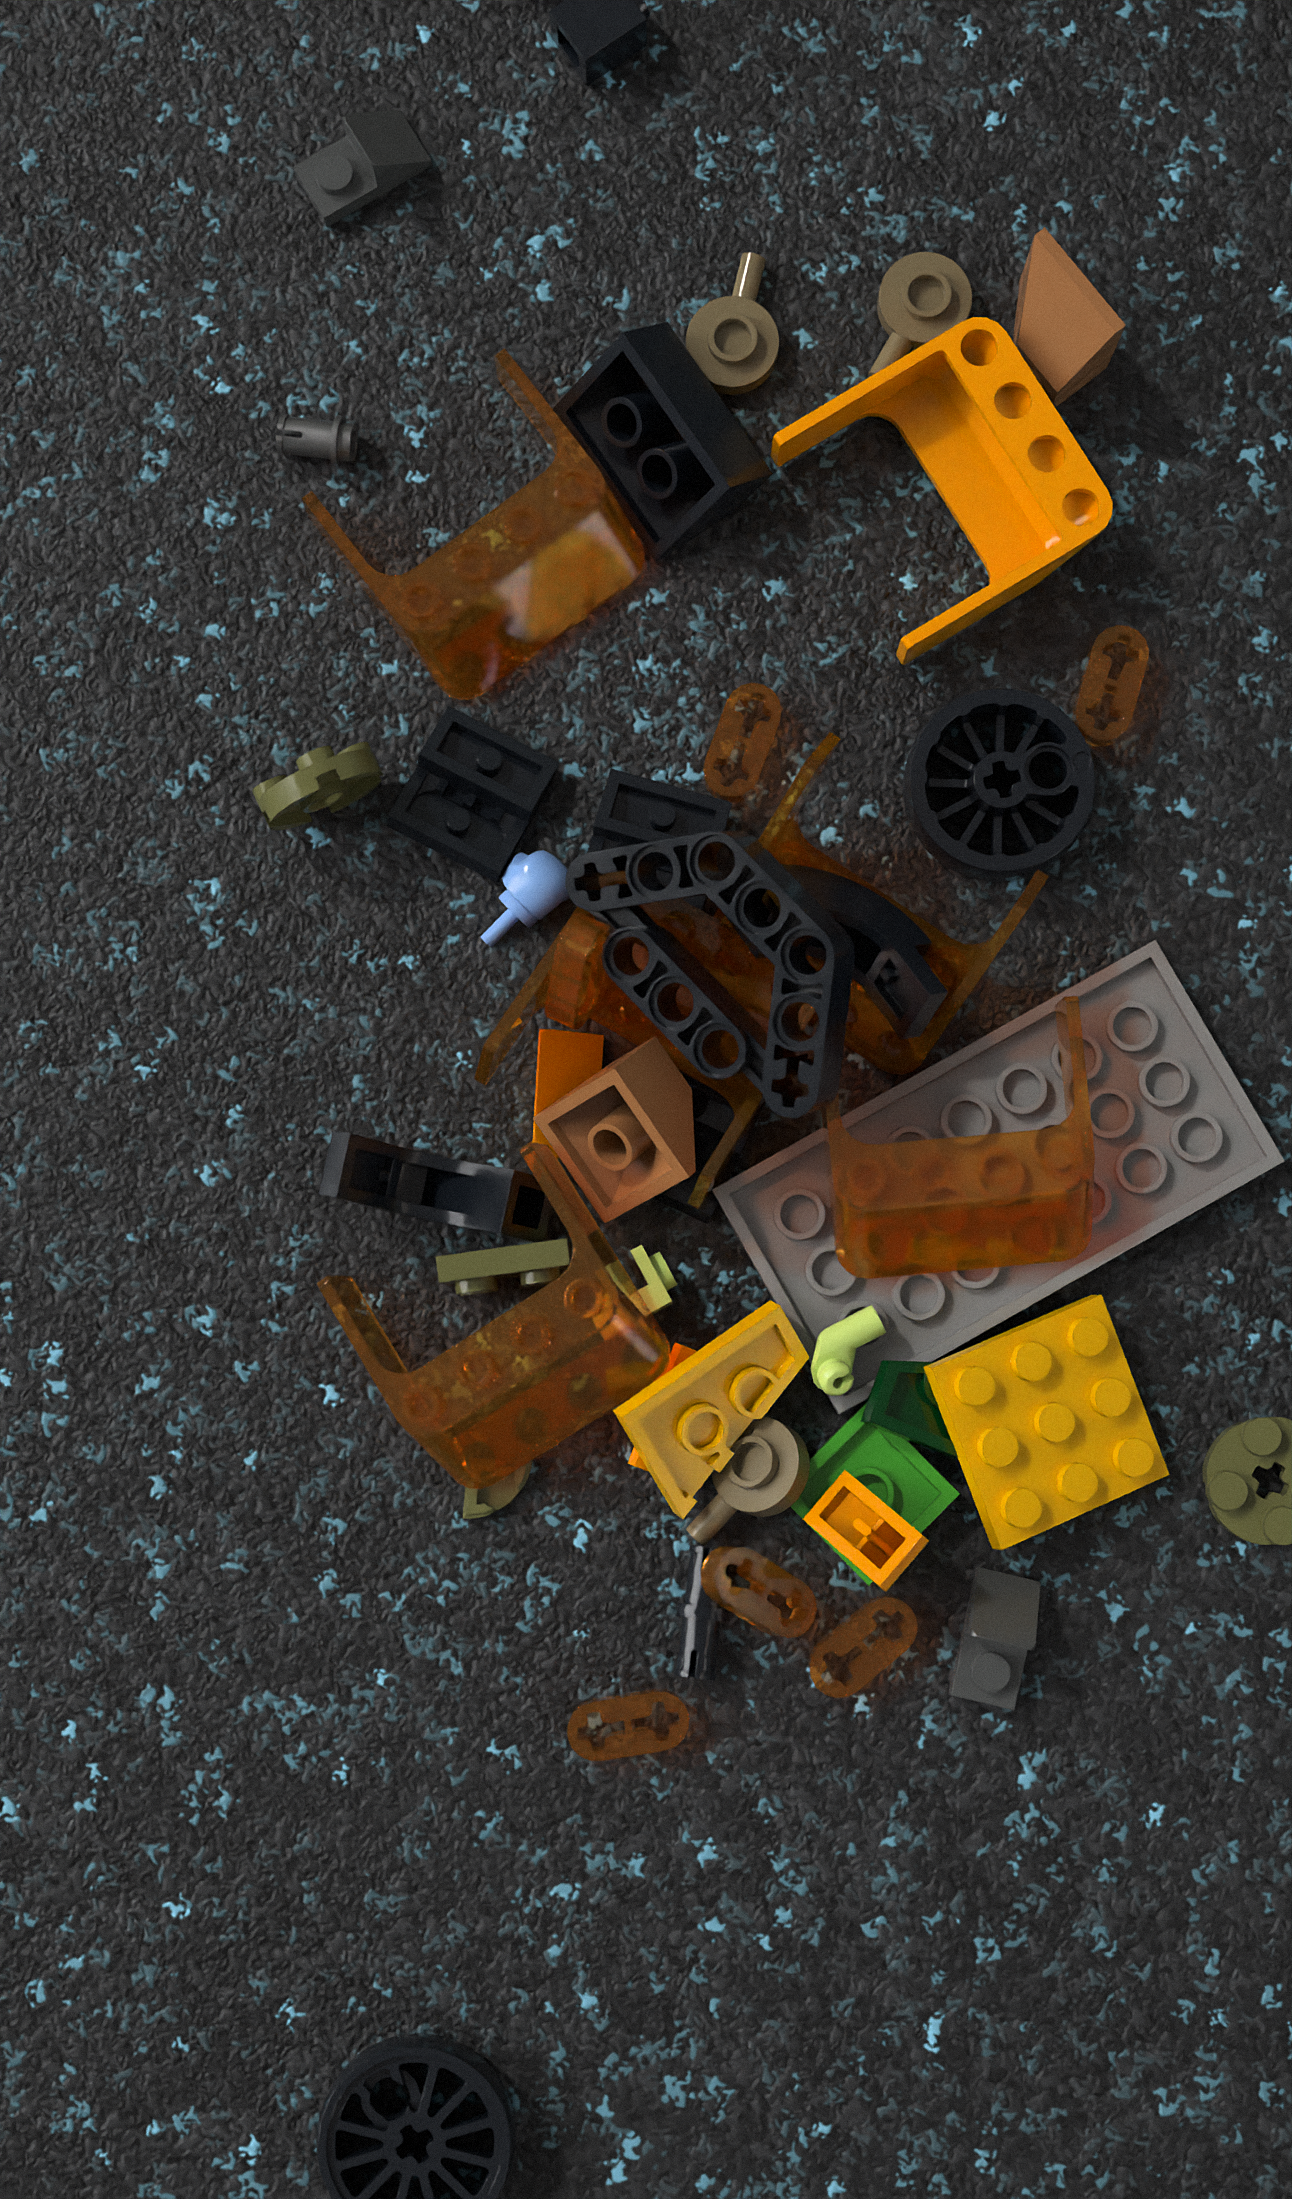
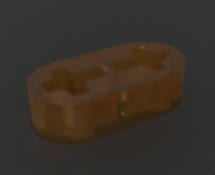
M1116 625L1105 629L1098 635L1088 654L1072 711V721L1084 736L1086 743L1092 746L1104 747L1115 743L1125 733L1133 717L1148 663L1149 648L1146 639L1140 632L1129 626ZM1116 642H1121L1127 645L1125 649L1126 655L1135 660L1134 663L1126 662L1119 672L1117 680L1107 678L1111 666V658L1102 654V650L1111 651ZM1103 692L1113 694L1109 714L1118 718V723L1109 722L1104 731L1094 728L1095 718L1085 713L1086 709L1094 710L1100 702Z
M749 683L741 685L731 693L725 704L706 755L703 769L705 787L715 798L732 803L743 801L753 793L759 782L779 728L782 711L777 695L772 689L763 684ZM752 699L763 702L762 713L771 718L768 722L757 721L750 739L739 735L743 725V715L735 710L738 706L748 708ZM735 747L744 750L741 771L749 775L746 781L736 779L732 788L723 786L721 784L722 774L714 769L715 765H727Z
M579 912L568 921L561 933L554 955L545 1003L546 1017L574 1030L580 1029L588 1020L595 1007L604 973L601 954L603 944L610 935V925Z
M722 1546L711 1551L703 1562L701 1584L705 1593L714 1602L760 1631L778 1637H799L807 1632L814 1623L817 1607L812 1590L803 1581L756 1551L746 1547ZM728 1564L738 1565L736 1571L738 1575L752 1583L749 1589L730 1586L731 1579L724 1574ZM768 1595L787 1597L786 1604L793 1609L789 1619L780 1618V1609L766 1600Z
M886 1595L875 1597L823 1638L811 1651L808 1668L809 1675L816 1688L823 1694L834 1698L848 1697L859 1691L908 1650L915 1641L918 1629L917 1619L912 1609L901 1599ZM880 1609L888 1615L895 1614L899 1610L904 1617L897 1625L902 1636L894 1642L888 1637L883 1636L870 1647H867L862 1640L877 1627L872 1616ZM858 1645L862 1653L848 1666L853 1675L851 1679L844 1684L837 1677L826 1682L821 1677V1674L827 1669L823 1659L824 1655L832 1650L837 1656L841 1657Z
M650 1689L594 1698L581 1703L573 1711L568 1722L567 1737L571 1748L579 1756L589 1761H604L665 1751L676 1747L685 1738L689 1729V1712L683 1699L677 1693L668 1689ZM655 1702H664L667 1712H678L679 1721L669 1725V1735L664 1737H657L656 1730L651 1726L633 1729L631 1719L651 1715L652 1704ZM592 1712H600V1717L605 1723L624 1721L625 1730L606 1734L605 1745L602 1747H593L590 1737H580L578 1733V1728L587 1725L588 1714Z

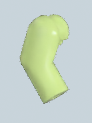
M872 1305L825 1328L818 1335L810 1369L815 1385L830 1396L843 1395L852 1387L854 1377L851 1374L856 1349L886 1333Z

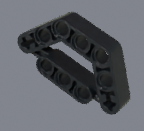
M710 831L589 852L578 856L570 864L566 873L565 883L569 898L576 906L589 911L610 933L602 948L603 968L617 986L698 1071L709 1078L718 1080L745 1074L762 1092L767 1106L776 1114L786 1118L804 1116L830 1105L836 1098L840 1083L855 958L854 944L848 932L754 836L744 831ZM724 843L732 849L735 856V867L728 877L722 875L716 864L717 853ZM663 854L669 858L673 866V878L667 887H664L659 882L656 875V865ZM626 872L627 884L605 886L601 889L599 884L600 876H605L608 873ZM768 890L776 894L781 905L780 916L774 924L765 919L761 910L762 898ZM707 895L775 965L767 1037L760 1024L669 930L657 925L640 906ZM813 936L823 942L827 952L825 965L820 971L815 970L806 958V947ZM637 939L645 943L649 952V961L644 970L637 967L632 956L633 946ZM682 984L693 995L694 1006L689 1017L681 1013L676 1003V994ZM804 1003L810 1004L816 1010L819 1018V1026L813 1037L807 1035L799 1025L798 1014ZM725 1031L731 1033L738 1042L739 1053L734 1064L726 1060L721 1053L720 1040ZM814 1050L815 1052L812 1058H808V1053L795 1054V1052ZM798 1075L799 1082L809 1085L808 1095L803 1096V1090L793 1086V1076Z

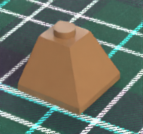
M1044 227L1034 235L1019 281L1013 343L1056 408L1107 368L1126 324Z
M656 1036L613 1061L533 1117L541 1132L604 1223L613 1220L682 1182L696 1172L692 1089Z

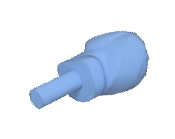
M545 850L535 851L530 855L523 852L516 854L508 862L502 875L504 886L507 889L498 897L508 909L480 936L482 940L492 948L518 920L531 929L538 920L541 921L560 903L568 900L569 895L565 887L568 868L565 864Z

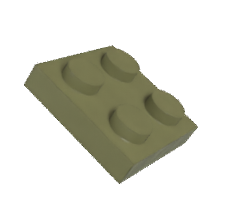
M567 1238L435 1256L439 1283L447 1286L455 1285L456 1295L460 1296L498 1291L497 1279L520 1276L521 1286L524 1287L561 1283L560 1270L574 1269L571 1243Z

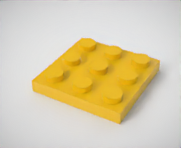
M1089 1295L923 1367L993 1549L1002 1551L1169 1475L1102 1295Z

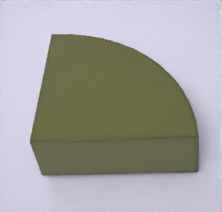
M469 1453L463 1518L472 1519L488 1516L513 1501L528 1480L533 1459Z

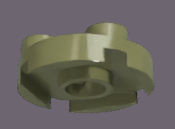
M368 742L354 744L335 755L332 747L327 745L316 748L296 760L299 771L288 777L281 775L268 779L257 785L252 792L271 830H285L312 822L309 814L311 812L329 807L331 813H334L356 802L381 783L380 776H383V773Z
M1253 1417L1244 1422L1241 1421L1229 1426L1211 1444L1202 1468L1205 1494L1210 1503L1208 1505L1213 1517L1225 1530L1242 1540L1259 1545L1292 1544V1420L1283 1417ZM1275 1463L1282 1470L1279 1478L1284 1483V1487L1280 1493L1269 1492L1265 1498H1261L1256 1493L1259 1488V1482L1252 1477L1253 1472L1257 1467L1268 1470Z

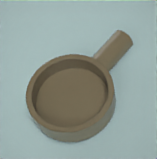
M745 252L742 254L732 296L720 297L702 306L691 319L686 333V349L715 391L721 394H743L757 388L770 376L777 361L779 334L776 324L767 310L756 303L766 262L763 256L756 253Z
M917 252L899 259L888 269L880 285L877 312L883 329L890 337L868 372L869 377L904 357L911 349L919 348L968 319L972 305L971 285L964 271L953 260L938 253Z
M769 1417L753 1419L730 1449L734 1455L720 1473L715 1469L712 1472V1480L718 1494L686 1528L688 1533L697 1542L705 1546L738 1510L752 1516L768 1517L785 1511L796 1502L808 1480L810 1459L803 1439L795 1430Z

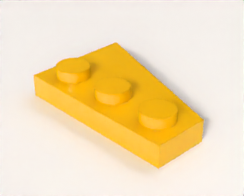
M771 1300L613 1410L670 1508L681 1519H684L696 1504L697 1500L693 1496L714 1469L720 1473L732 1458L734 1453L730 1449L753 1419H762L810 1358L782 1307Z

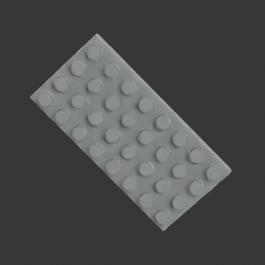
M1154 940L712 1189V1192L773 1301L780 1305L810 1357L807 1360L810 1366L817 1338L821 1331L870 1305L873 1306L886 1333L856 1349L851 1374L854 1377L852 1387L840 1396H830L827 1394L837 1414H841L869 1398L882 1360L932 1362L1285 1160L1157 941Z

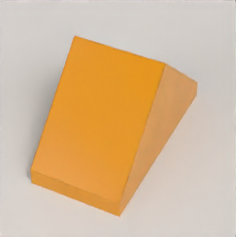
M846 1470L841 1473L803 1518L805 1522L885 1592L929 1542L927 1538Z

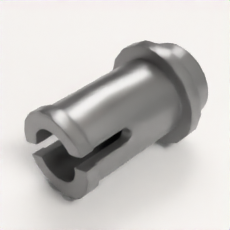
M281 414L279 417L278 430H284L285 434L302 435V437L295 438L276 435L278 455L285 456L289 454L330 459L331 464L338 467L342 465L343 461H354L358 446L357 424L347 423L345 416L338 415L334 421L292 417L288 414Z

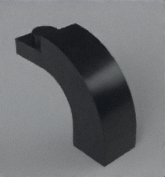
M781 864L848 932L854 944L855 952L852 978L867 992L900 1039L920 1037L948 994L947 989L923 959L932 945V941L899 908L857 882L813 867ZM768 890L762 898L761 910L765 919L774 924L780 916L781 905L776 894ZM727 917L756 959L766 958L750 939ZM813 936L807 944L806 955L826 961L827 952L823 942Z
M333 1131L319 1195L419 1220L536 1243L545 1241L557 1181L513 1169L476 1164L419 1152L352 1133Z

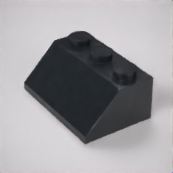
M668 322L623 332L551 410L654 561L665 558L733 513L773 474Z

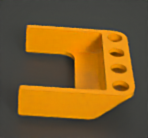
M973 317L960 322L780 430L772 439L770 456L776 466L779 467L856 420L868 416L881 417L890 421L900 431L985 565L989 576L988 586L901 638L896 656L902 665L907 664L1037 585L1104 531L1112 516L1113 501L1108 489L1006 330L998 322L987 317Z

